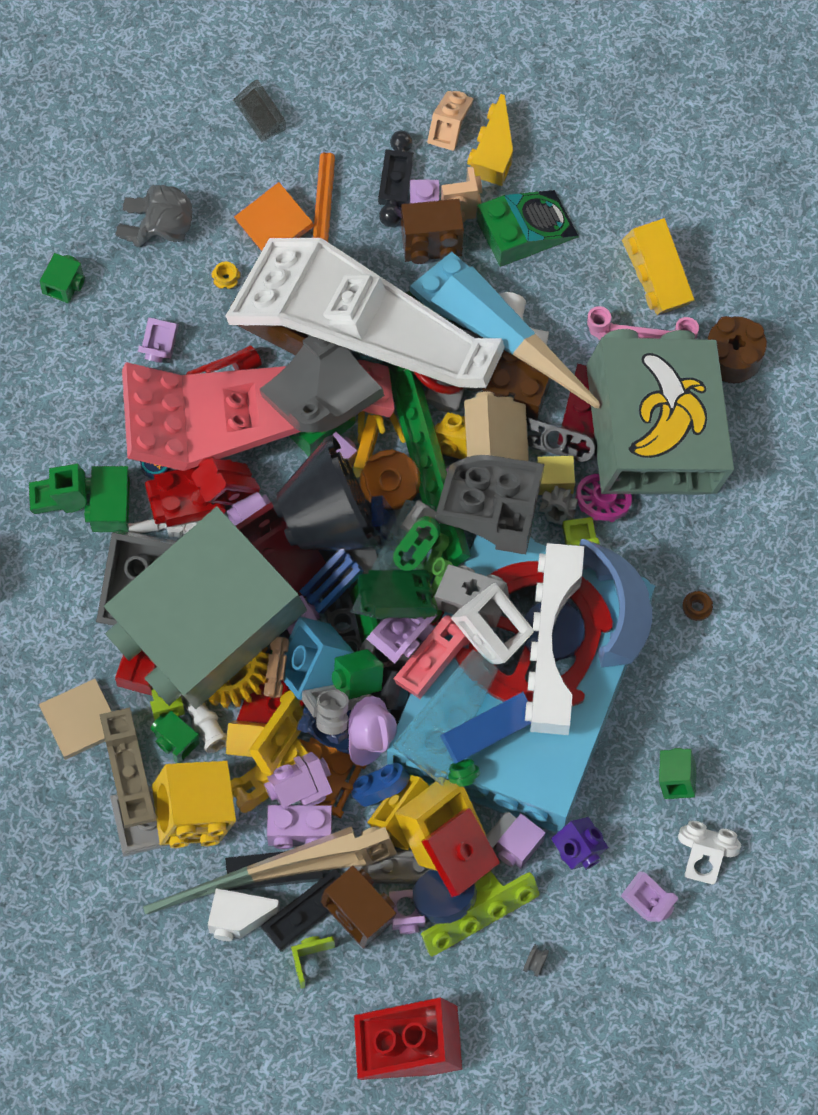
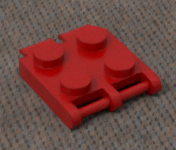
M198 466L185 471L174 470L155 474L153 480L145 482L155 524L166 523L167 527L202 520L216 506L223 513L226 510L223 504L214 503L212 505V503L205 502L200 493L201 488L196 486L191 477L192 472Z

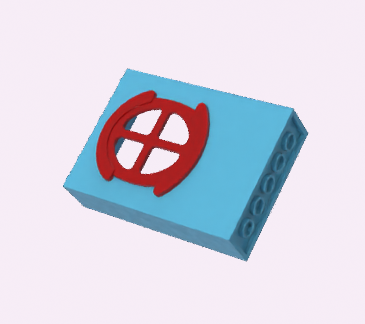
M476 535L470 549L471 557L465 561L464 566L484 576L495 575L500 577L507 583L509 595L519 589L543 583L544 573L538 572L539 553H546L545 545L535 542L530 537L525 555L496 550L495 544ZM588 567L582 570L580 588L570 596V599L576 604L583 618L585 636L581 647L574 654L576 658L575 663L567 672L561 675L564 684L572 694L569 735L530 732L531 724L465 758L473 760L480 770V775L475 779V782L464 786L470 801L504 814L509 812L516 818L522 814L538 827L554 833H558L567 825L628 664L601 667L598 650L600 647L608 644L611 632H614L619 618V602L614 579L598 581L596 572ZM641 577L648 589L651 604L655 585L650 584L646 578ZM444 612L443 617L446 615H450L452 617L454 614ZM500 617L496 627L515 634L519 632L509 618ZM451 634L447 635L445 639L450 641L453 636ZM471 642L463 646L421 699L410 694L397 725V733L387 749V765L399 763L410 775L421 777L429 786L439 778L449 780V766L454 762L440 735L521 692H524L528 702H533L534 691H528V682L525 680V675L531 663V653L527 647H524L515 672L512 675H506L495 664L489 665Z

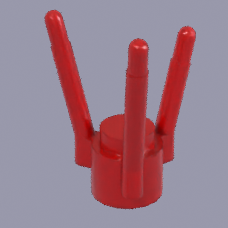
M249 345L230 356L188 371L186 375L203 372L211 373L231 364L235 371L256 369L262 365L257 351Z

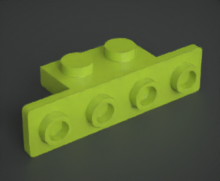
M491 871L475 882L477 890L476 902L473 907L471 905L467 910L468 914L452 923L435 924L421 933L428 954L431 957L439 954L539 897L540 893L533 874L527 872L502 886Z

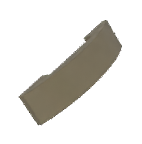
M130 707L99 714L124 827L129 828L156 821Z

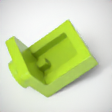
M592 517L562 522L565 545L580 546L581 539H586L600 545L599 538H596Z

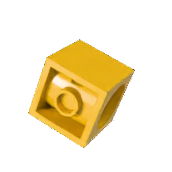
M228 761L165 764L152 784L160 845H170V848L174 849L186 847L191 843H201V846L204 847L214 846L222 841L236 822Z

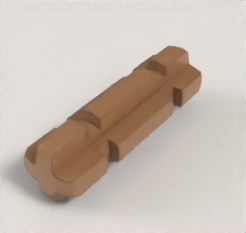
M276 637L270 644V650L273 652L269 654L266 679H269V681L265 683L264 695L270 698H281L283 685L281 681H284L287 663L285 652H288L289 639Z

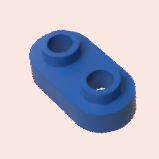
M399 763L388 764L377 771L360 776L353 784L352 797L361 806H370L401 792L408 784L410 774Z

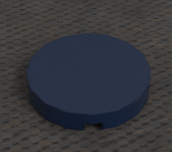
M541 602L534 605L525 615L526 621L532 628L534 612H541ZM565 603L553 627L552 651L555 662L573 656L581 647L584 637L583 619L578 611L568 603ZM534 631L525 641V646L530 653L532 642H538L539 631Z
M431 869L416 882L413 888L412 899L420 916H425L432 923L445 924L462 919L468 914L467 910L471 905L473 907L476 902L477 890L474 883L459 896L452 897L438 871Z

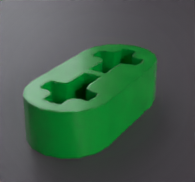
M429 516L419 518L401 540L393 553L394 563L399 569L404 571L415 569L435 544L440 535V525L434 518ZM429 526L431 528L430 534L433 537L427 535L422 542L417 539L421 533L419 527L425 528ZM412 545L417 548L412 555L413 559L408 561L402 559L404 556L403 552H407Z

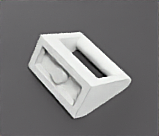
M496 583L487 587L451 617L489 665L505 663L534 632L530 624ZM491 598L519 631L504 644L478 613Z

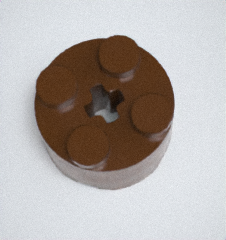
M721 317L710 330L707 340L717 341L722 381L733 384L745 382V380L755 376L761 368L767 347L764 329L759 323L744 317Z

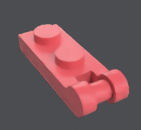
M446 615L393 679L397 685L421 699L461 648L468 645L470 641L454 623L451 616ZM451 634L453 636L450 641L446 640L445 637Z

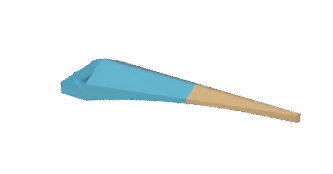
M450 252L410 285V292L435 313L483 338H502L505 351L542 372L594 408H599V401L473 266L469 267L453 252Z

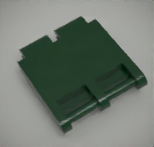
M368 570V574L358 575L357 582L363 613L373 614L374 618L416 619L436 616L437 607L432 603L433 589L428 585L430 580L429 572L427 570Z

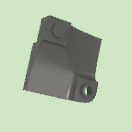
M311 335L303 340V346L293 360L276 377L260 388L262 397L300 432H324L334 429L385 396L382 387L365 371L348 348Z
M492 455L470 456L451 464L436 511V521L479 535L495 544L496 550L526 555L544 472V464Z

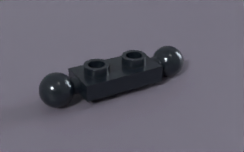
M403 130L396 131L391 136L390 145L393 150L385 149L378 204L385 205L379 212V219L387 227H394L400 223L401 210L399 207H401V204H407L414 153L407 152L411 149L413 140L411 135Z

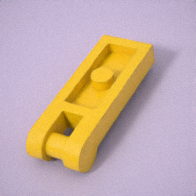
M288 691L281 696L280 706L248 750L262 773L274 772L301 732L297 730L299 720L303 716L304 706L300 705L301 700H298L292 691Z
M298 738L293 742L276 769L287 764L294 765L296 763L293 758L308 754ZM256 765L240 778L230 780L232 795L237 799L236 805L242 813L253 810L269 798L264 783L269 782L267 777L274 773H262L258 765ZM251 787H255V790H253L251 793L246 792Z

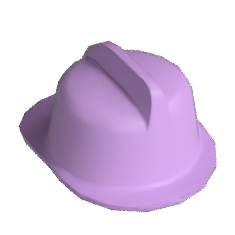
M364 697L351 710L348 719L349 754L351 760L360 766L372 763L381 753L389 748L391 741L397 733V724L394 716L387 711L385 703L378 697Z

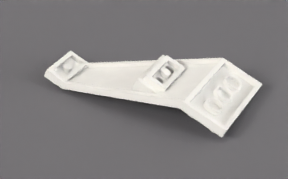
M269 238L226 314L229 325H282L457 387L486 388L505 348L502 338H474L322 238Z

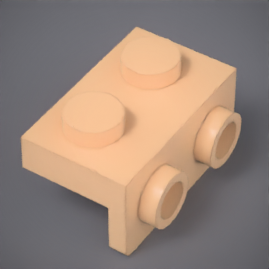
M467 167L466 182L441 186V200L460 199L463 222L467 219L476 218L477 206L481 204L480 193H482V183L480 176H475L474 168Z

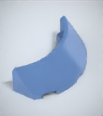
M581 539L580 546H584L583 569L588 567L594 570L598 581L614 579L619 602V618L614 632H611L608 644L600 647L598 650L601 667L631 664L639 656V652L645 645L651 629L652 606L648 589L635 568L619 554L589 540Z

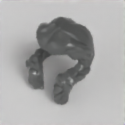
M152 185L144 198L125 197L123 211L128 213L136 212L138 214L145 212L146 215L140 227L120 223L117 226L115 235L120 239L133 242L136 247H141L146 241L151 239L152 235H158L168 241L182 242L191 227L193 213L191 201L178 188L165 185Z

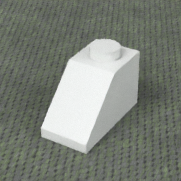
M216 888L208 921L209 933H214V938L222 941H232L233 937L241 939L279 912V900Z

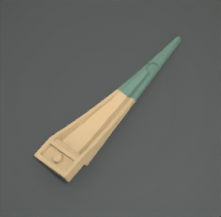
M351 826L143 906L145 915L215 893L216 888L226 890L283 876L348 868L352 865L354 867L368 866L397 855V852L386 827L380 829L378 826L364 830L361 836L356 837Z

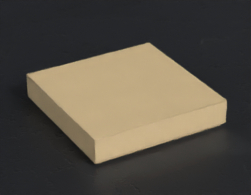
M96 678L39 704L65 760L105 742L99 714L112 711Z

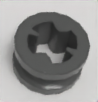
M534 944L523 971L532 970L534 976L538 977L547 959L549 950L541 951L538 945Z

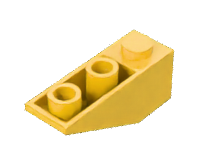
M500 94L497 103H492L487 115L489 122L487 126L481 127L477 142L480 143L477 149L472 148L467 165L474 168L475 176H480L481 180L503 186L512 165L513 146L505 95Z

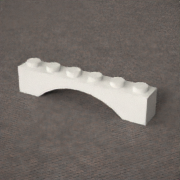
M547 543L546 553H539L538 572L544 573L543 583H537L535 601L541 602V612H534L533 631H539L538 642H532L530 661H536L535 672H529L528 691H534L533 702H526L525 721H531L530 732L569 735L572 694L564 684L555 664L552 651V632L561 609L570 596L580 588L584 546Z

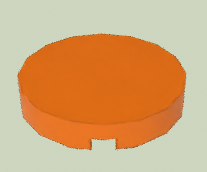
M393 449L379 451L367 460V464L360 474V486L365 498L375 507L387 511L398 510L410 504L417 495L421 483L420 471L415 462L405 453Z

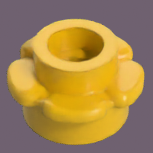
M225 261L217 264L212 271L214 285L220 289L235 287L238 284L237 280L240 279V271L231 262Z

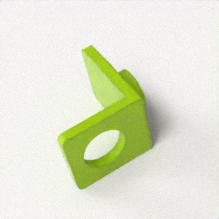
M312 936L303 939L299 945L291 946L301 989L305 988V980L299 957L335 948L333 936L320 939L319 936Z

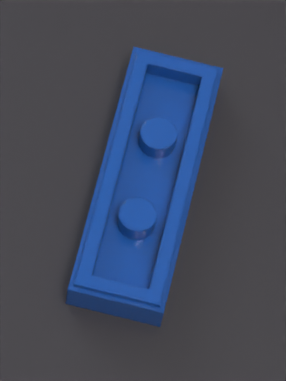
M524 692L440 735L453 762L458 763L531 724V721H525L526 702L528 700Z

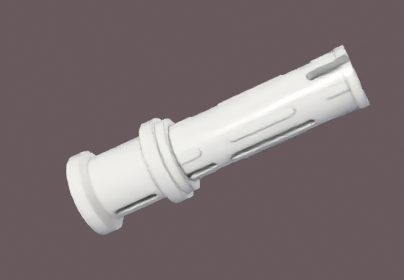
M181 695L182 702L193 719L192 728L195 732H199L205 743V751L207 753H215L224 748L227 743V733H224L218 724L217 714L209 710L205 703L195 710L185 697Z

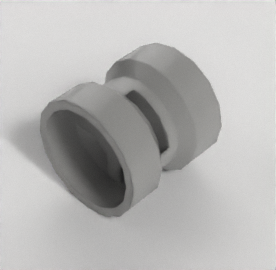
M327 690L318 695L316 725L321 732L336 735L347 729L349 699L345 693L337 690Z

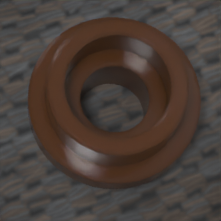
M694 591L686 595L683 600L682 609L689 619L702 621L711 615L713 602L706 593ZM698 602L702 604L703 609L696 611L692 608V604Z

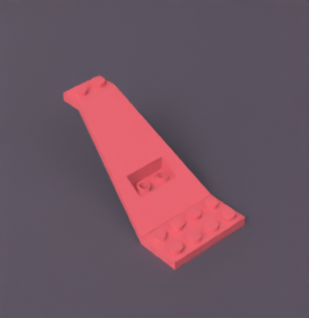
M357 360L365 371L382 387L385 395L362 411L390 418L395 408L389 367L365 360ZM126 362L122 369L127 458L185 471L197 467L207 457L221 459L299 433L300 431L283 418L262 397L260 388L276 377L286 366L179 375Z

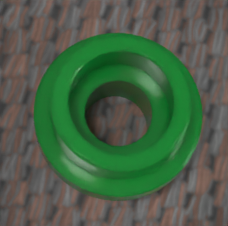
M463 759L449 766V781L460 787L473 784L480 775L479 767L471 759Z

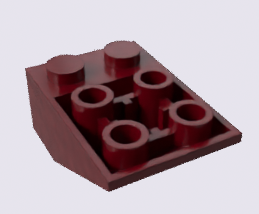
M272 502L236 525V528L299 596L302 595L299 591L326 564L319 550H302L298 545H290L284 532L288 528L287 523L283 517L279 518ZM331 572V574L313 592H315L333 573Z

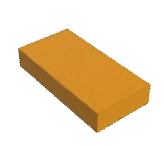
M368 414L353 467L356 478L360 477L361 471L367 464V460L373 455L379 433L374 415Z

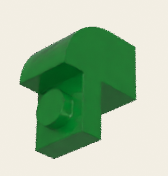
M76 463L49 468V479L29 482L30 511L33 514L57 510L72 513L82 509L87 501L86 473L81 466Z

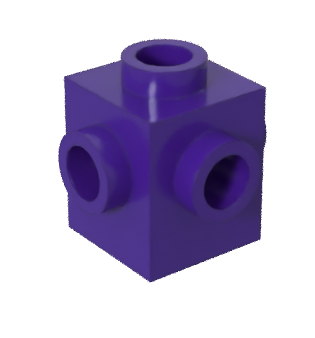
M589 817L570 821L551 838L560 852L561 859L571 870L584 867L585 870L592 868L601 861L600 855L609 848L603 839L601 831L594 826Z

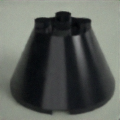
M330 435L321 442L276 493L277 499L272 501L277 516L279 518L283 517L287 523L288 528L284 532L291 546L298 545L302 550H379L382 548V541L380 535L373 536V525L376 523L348 459H344L342 454L336 451L341 449L340 444L333 435Z

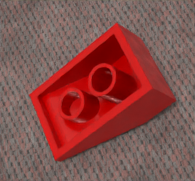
M439 997L354 1015L357 1079L431 1076L462 1070L458 1006Z

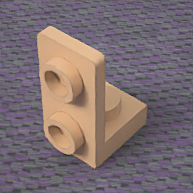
M447 91L433 113L427 143L454 151L458 143L462 121L472 106L474 99L461 91Z

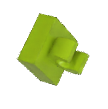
M154 689L152 690L153 701H150L154 720L162 715L165 717L170 711L177 716L185 715L181 696L169 706L158 696Z

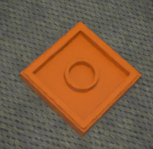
M280 182L234 216L235 220L261 252L269 238H300L314 227L310 218Z

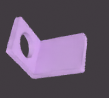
M413 890L389 892V897L396 905L394 908L396 916L392 920V930H400V934L418 933L419 927L425 926V916H420L416 907L415 911L408 916L400 914L397 910V902L404 897L412 899Z

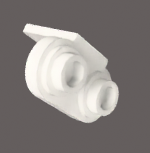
M689 821L688 825L680 828L678 834L679 841L692 848L685 877L715 884L723 856H737L741 849V843L737 839V834L732 830L720 829L718 833L707 830L706 825L699 821ZM703 854L710 856L709 862L713 866L712 870L706 874L699 873L694 867L695 862L702 859Z

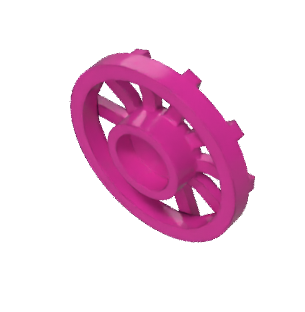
M599 474L589 475L580 481L575 499H578L580 510L593 517V520L598 521L599 519L614 522L616 519L625 516L629 511L632 495L624 494L625 499H617L616 497L620 494H601V487L597 482L600 481ZM592 482L594 490H591L585 485ZM581 490L585 491L591 496L581 495ZM584 501H592V502L589 503V504H586ZM616 504L625 505V507L621 509L620 507L616 506Z

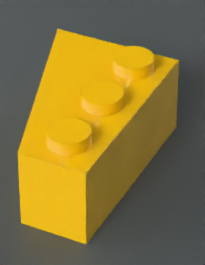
M665 218L633 228L621 241L636 270L637 277L644 287L646 302L650 310L654 309L656 315H660L687 306L693 302L694 297Z

